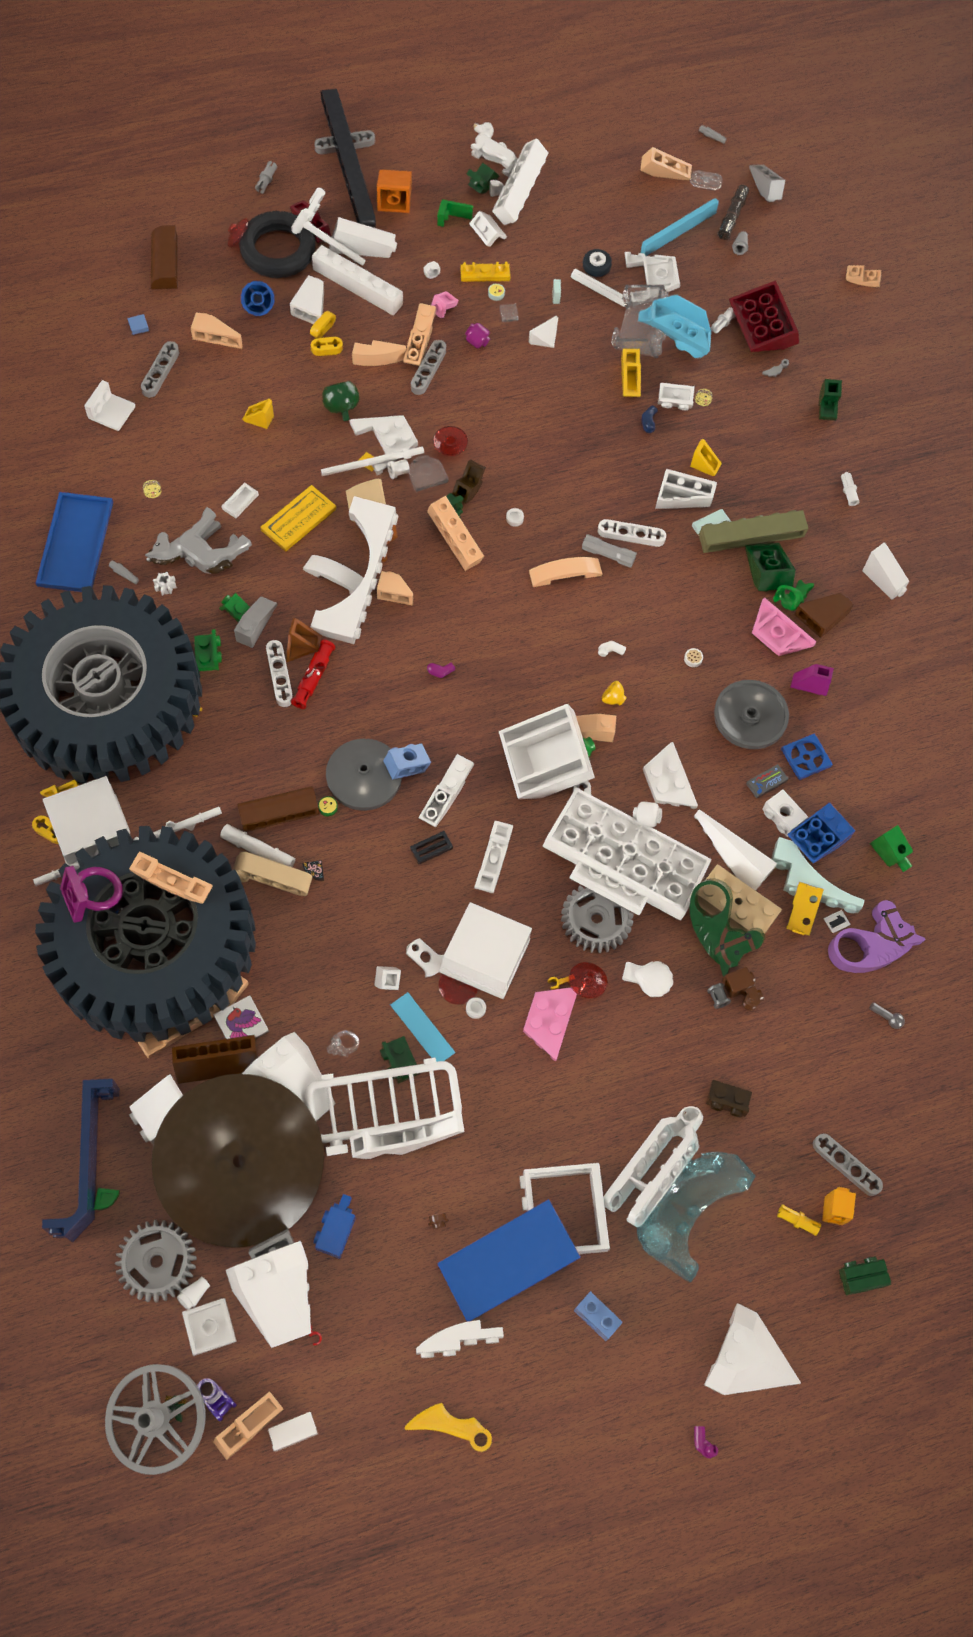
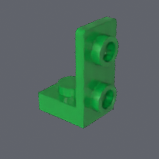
M442 199L437 215V226L444 227L445 220L448 221L449 215L472 219L473 205Z

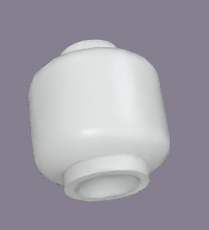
M640 802L638 807H635L633 810V818L639 824L655 827L657 823L661 822L662 809L659 808L657 803Z

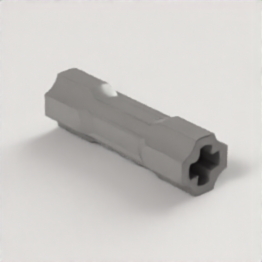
M589 534L586 535L582 544L583 550L616 560L618 563L630 568L637 554L629 549L606 543L600 538Z

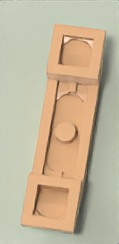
M574 557L539 565L530 569L529 574L532 586L537 587L549 585L551 580L584 575L585 578L602 576V571L597 558Z
M142 852L138 853L129 868L130 871L146 881L177 896L201 904L204 903L213 885L196 877L190 878L158 863L157 859Z

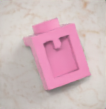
M446 291L434 295L431 306H436L435 314L443 318L446 310L456 307L459 300Z

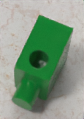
M898 825L870 843L887 866L890 867L897 863L902 872L912 867L906 856L911 854L913 850Z

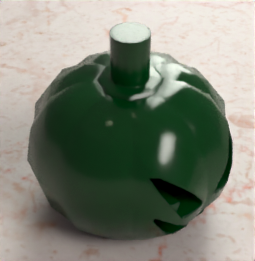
M345 381L326 386L322 392V402L325 408L332 413H341L343 421L350 420L348 411L354 409L360 399L356 385L351 381Z

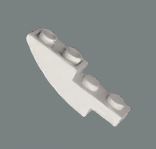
M458 754L456 755L441 783L437 785L421 812L419 819L434 827L439 824L464 786L465 779L474 766L472 761Z
M480 1320L457 1324L425 1340L416 1348V1355L421 1354V1358H432L434 1353L443 1352V1356H455L456 1351H460V1342H464V1345H476L477 1340H486V1344L499 1343V1339L503 1338V1327L481 1329Z

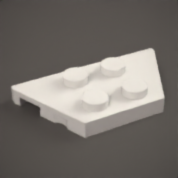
M671 742L644 766L643 772L655 803H668L678 807L684 805L690 806L691 809H696L698 804L674 743Z

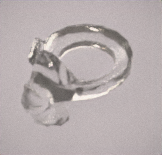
M348 1030L340 1031L331 1038V1044L327 1047L326 1051L329 1054L348 1057L349 1054L354 1053L358 1049L359 1039L354 1032ZM343 1035L351 1036L355 1041L354 1046L351 1048L343 1047L340 1037Z

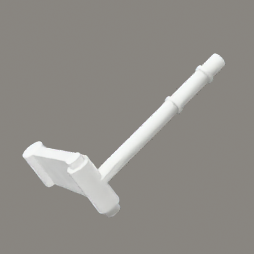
M317 188L309 200L310 205L308 209L301 210L293 223L292 232L294 234L300 233L304 227L336 248L339 252L353 259L354 262L363 266L366 260L360 257L359 254L354 253L310 223L320 206L319 203L325 195V191L322 188Z

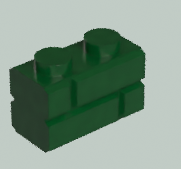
M875 1256L864 1259L865 1263L858 1265L856 1261L844 1263V1268L839 1270L846 1296L890 1286L891 1280L887 1272L885 1260H877Z

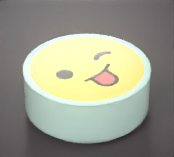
M492 284L489 287L488 296L490 299L499 301L504 298L505 289L502 285Z

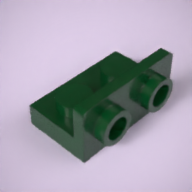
M404 1036L388 1043L386 1041L382 1042L380 1053L384 1061L388 1060L390 1065L388 1069L417 1065ZM420 1073L413 1074V1077L419 1075ZM409 1075L396 1076L393 1079L396 1078L399 1084L408 1080Z

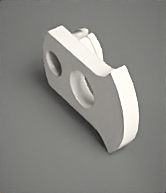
M420 938L410 943L406 948V954L424 969L425 977H431L439 972L444 955L434 952ZM417 945L416 951H413L412 946ZM422 952L430 954L429 962L425 963L421 960L420 955Z

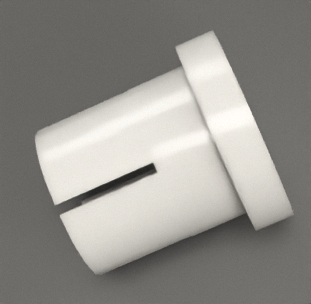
M406 459L396 462L389 461L387 463L388 472L392 479L410 471Z

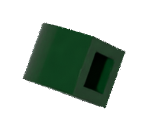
M483 162L477 172L469 169L466 173L470 177L468 185L480 194H485L490 190L491 180L499 178V175Z
M824 380L818 401V406H820L819 419L836 421L838 401L842 394V380Z

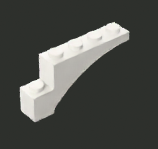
M455 1110L427 1120L392 1128L364 1131L351 1136L352 1157L372 1159L382 1154L403 1155L464 1132L461 1111Z

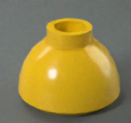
M614 681L610 684L602 695V701L609 705L618 704L620 706L626 700L624 688L619 681Z

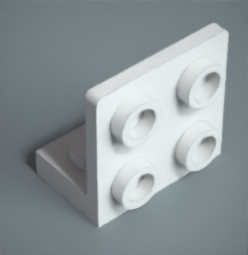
M103 380L84 405L88 419L116 431L121 429L135 408L134 403L111 394L109 383Z

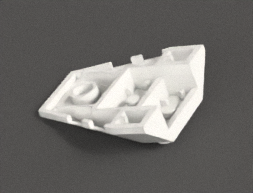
M295 1032L282 1037L242 1073L262 1076L276 1081L296 1094L304 1104L307 1086L311 1082L321 1080L322 1075L309 1047ZM327 1087L316 1089L313 1092L316 1121L330 1110Z
M301 1241L226 1270L233 1293L271 1348L311 1333L310 1304H308L307 1291H309L306 1271L308 1269V1260Z

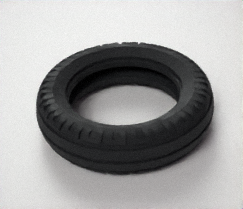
M269 211L255 216L245 225L239 241L240 252L245 263L258 274L271 278H285L299 273L311 262L312 255L315 252L314 234L304 227L300 233L294 234L292 232V225L298 217L297 215L286 211ZM286 231L299 239L300 246L290 256L269 258L256 250L255 243L260 236L267 232Z

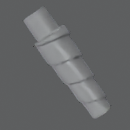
M701 125L699 132L724 144L727 138L710 127L706 128Z
M113 560L109 563V567L114 572L134 584L138 583L139 579L122 564L116 563Z

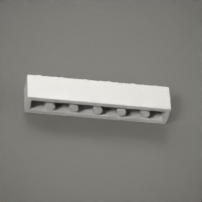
M538 139L525 144L492 210L503 225L514 223L518 219L519 212L524 207V202L528 198L529 192L535 184V179L540 174V169L546 161L548 152Z
M323 245L312 255L313 270L394 316L403 306V291Z

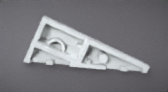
M698 810L694 815L695 819L700 822L705 834H708L713 842V846L728 868H731L739 880L756 891L774 870L777 863L710 816Z

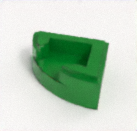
M98 1188L94 1210H104L112 1206L118 1199L120 1191Z

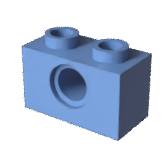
M410 744L403 748H392L383 760L392 780L423 773L431 763L422 744Z
M591 1292L573 1310L605 1341L623 1323Z

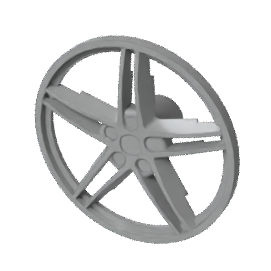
M154 1364L134 1370L116 1386L107 1405L105 1429L113 1453L125 1466L142 1474H161L182 1465L194 1453L204 1432L205 1405L201 1392L186 1373L173 1366ZM149 1372H151L153 1381L152 1386L155 1399L151 1401ZM156 1372L169 1373L179 1378L190 1391L161 1403ZM143 1374V1407L115 1406L120 1393L126 1385ZM193 1395L194 1399L171 1413L170 1406ZM195 1403L197 1425L193 1439L189 1446H187L170 1425L169 1420ZM113 1411L135 1412L136 1414L133 1419L113 1415ZM112 1420L134 1425L138 1431L131 1447L132 1451L129 1458L121 1451L115 1440ZM167 1431H169L172 1434V1436L176 1439V1441L179 1442L181 1446L185 1449L184 1453L165 1434ZM144 1436L148 1437V1439L140 1452V1456L138 1457L135 1463L133 1461L138 1453ZM154 1437H158L169 1450H172L178 1456L171 1463L159 1467L139 1465Z

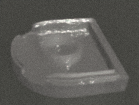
M428 455L415 458L409 467V477L416 492L449 482L442 463Z

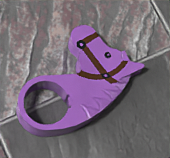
M884 900L872 910V916L877 923L874 932L854 928L844 929L829 943L828 955L831 962L840 970L865 973L883 968L907 953L912 946L919 945L925 941V938L915 934L914 926H910L901 919L896 906L892 902ZM850 938L856 941L864 952V958L860 962H850L844 959L838 949L839 939Z

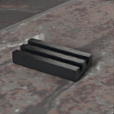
M445 831L410 846V850L413 852L418 865L453 849V845ZM444 838V840L436 844L430 845L427 848L417 852V849L424 847L436 840Z

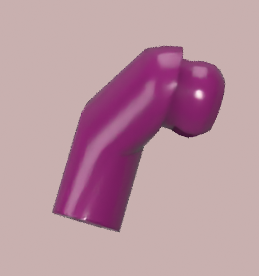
M451 662L444 667L430 663L427 666V671L435 677L443 678L455 671V666Z
M694 1427L696 1450L706 1458L716 1457L718 1448L706 1440L705 1427Z

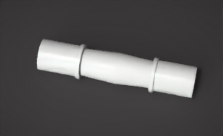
M226 824L221 831L220 838L236 845L238 848L242 847L252 854L289 867H293L295 863L294 857L280 851L278 848L274 849L268 844L247 835V832H243L229 824Z

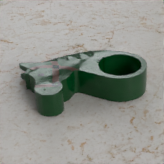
M710 878L702 881L693 889L689 906L690 918L699 941L709 956L720 965L724 977L728 974L730 967L740 964L744 954L761 947L765 941V934L760 928H752L746 932L743 929L730 927L729 923L733 904L732 891L724 881ZM715 885L722 889L726 896V905L723 911L715 915H709L701 908L698 902V893L702 886Z

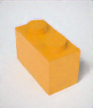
M837 1187V1189L827 1194L824 1198L822 1221L842 1226L851 1221L854 1215L856 1193L849 1192L850 1190L847 1188Z

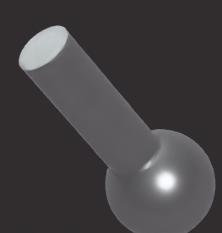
M874 1002L870 1005L869 1009L887 1019L892 1028L900 1029L904 1026L905 1019L901 1014H892Z

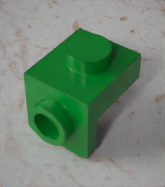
M234 593L231 596L226 595L222 599V605L219 609L221 611L226 610L239 622L250 606Z

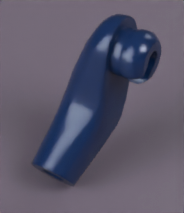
M653 405L641 417L643 429L646 433H653L655 430L653 416L657 413L658 409Z

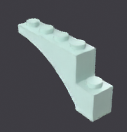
M781 837L778 838L771 859L777 863V869L788 870L783 891L795 896L799 882L824 889L820 902L826 903L827 906L832 908H842L848 913H859L863 907L864 899L850 895L828 882L807 862L793 841ZM811 896L810 901L816 902L817 897Z

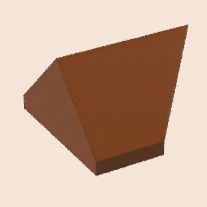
M296 618L292 619L288 634L286 663L317 652L322 638L321 634Z

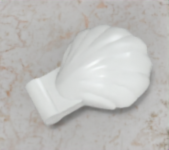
M652 961L644 966L626 962L622 979L639 984L644 993L650 997L663 996L669 992L673 985L672 972L666 964L660 961Z

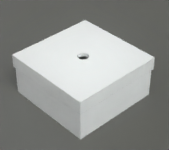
M107 776L43 799L65 862L68 865L78 862L75 853L81 848H84L90 856H94L97 851L94 840L104 836L109 845L114 847L119 845L116 831L126 828L130 834L121 806Z
M470 902L443 956L439 972L504 999L529 945L532 928Z

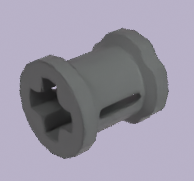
M723 983L713 985L707 990L715 1003V1009L722 1008L731 1003L730 998H727L723 989Z

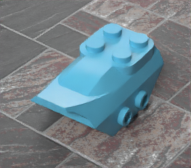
M673 295L654 300L649 308L639 312L638 321L661 330L675 341L678 349L689 352L695 358H702L710 352L711 329L706 310L679 295Z

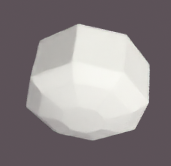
M434 261L424 267V274L430 279L437 277L440 273V267Z

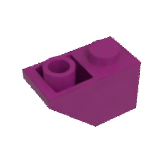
M814 664L794 673L790 687L827 696L834 668Z

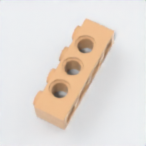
M444 496L430 504L427 510L428 514L463 569L467 571L479 564L484 555L447 497Z

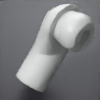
M609 641L599 646L598 654L605 657L608 655V652L614 651L623 655L626 647L614 641Z

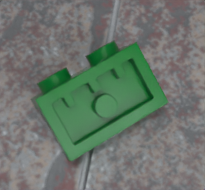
M212 629V634L194 636L195 659L199 671L219 670V663H222L221 651L218 652V647L221 646L220 635H217L216 630Z

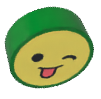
M330 796L323 797L318 803L319 812L323 816H333L338 809L337 801Z

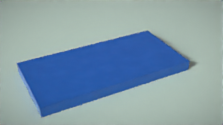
M59 492L36 579L37 587L82 592L81 587H93L113 506L112 498Z
M548 1199L437 1264L466 1321L469 1322L581 1257L551 1201Z

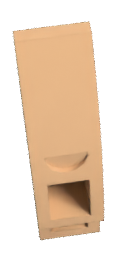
M419 303L415 323L405 352L404 363L420 366L432 332L436 306Z

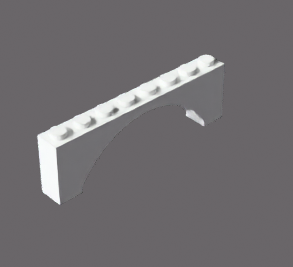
M355 496L349 509L350 520L355 521L360 527L369 545L370 558L367 572L357 589L345 600L328 609L316 610L310 626L322 636L354 644L355 640L360 637L361 622H365L367 615L365 609L366 606L371 604L372 595L370 594L372 589L375 590L376 576L377 573L381 572L383 565L381 560L382 557H386L388 551L386 545L392 539V527L397 524L398 520L395 507Z

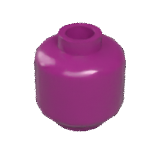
M472 323L465 333L466 341L477 349L482 345L486 347L490 341L488 337L490 331L480 323Z

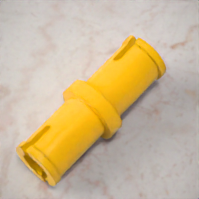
M784 1204L780 1206L778 1210L780 1213H777V1217L792 1223L793 1227L797 1229L800 1227L814 1236L818 1234L820 1230L818 1227H821V1223L806 1217L805 1213L801 1211L798 1213Z

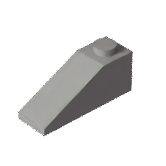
M750 165L749 169L760 195L769 202L782 200L785 179L765 165Z
M260 597L237 624L234 630L236 641L253 648L274 612L277 603Z

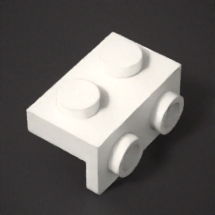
M660 383L658 405H662L661 407L663 408L675 406L680 410L692 408L694 386Z

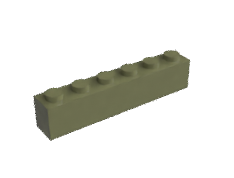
M791 510L787 513H773L769 516L759 515L754 518H741L731 522L708 523L701 527L699 538L703 553L745 547V545L802 538L806 535L809 528L803 510Z

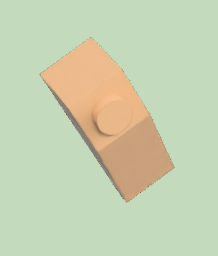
M654 147L642 156L641 171L649 175L681 180L691 179L692 165Z
M196 312L191 326L194 340L242 349V337L238 332L213 315Z
M605 714L576 716L583 738L591 737L592 740L613 742L616 716Z

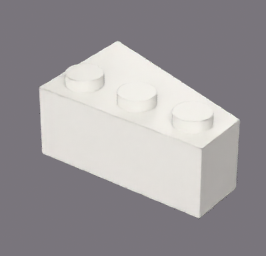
M666 469L655 509L710 507L717 482Z

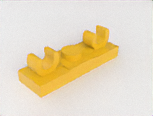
M464 262L463 265H460L461 282L510 281L508 262H505V264L496 262V264L475 265V262H472V265H466V262Z

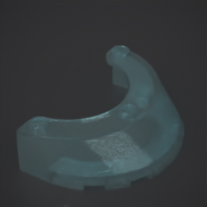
M724 1152L702 1153L700 1158L691 1159L647 1220L640 1227H637L638 1240L641 1242L643 1249L652 1258L679 1277L692 1282L699 1269L698 1263L690 1256L688 1250V1238L693 1224L700 1214L716 1200L729 1194L748 1190L756 1176L738 1155Z

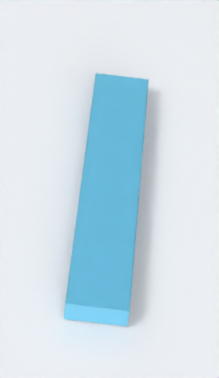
M716 198L712 199L643 241L641 253H644L645 256L649 255L713 216L717 212L719 201Z

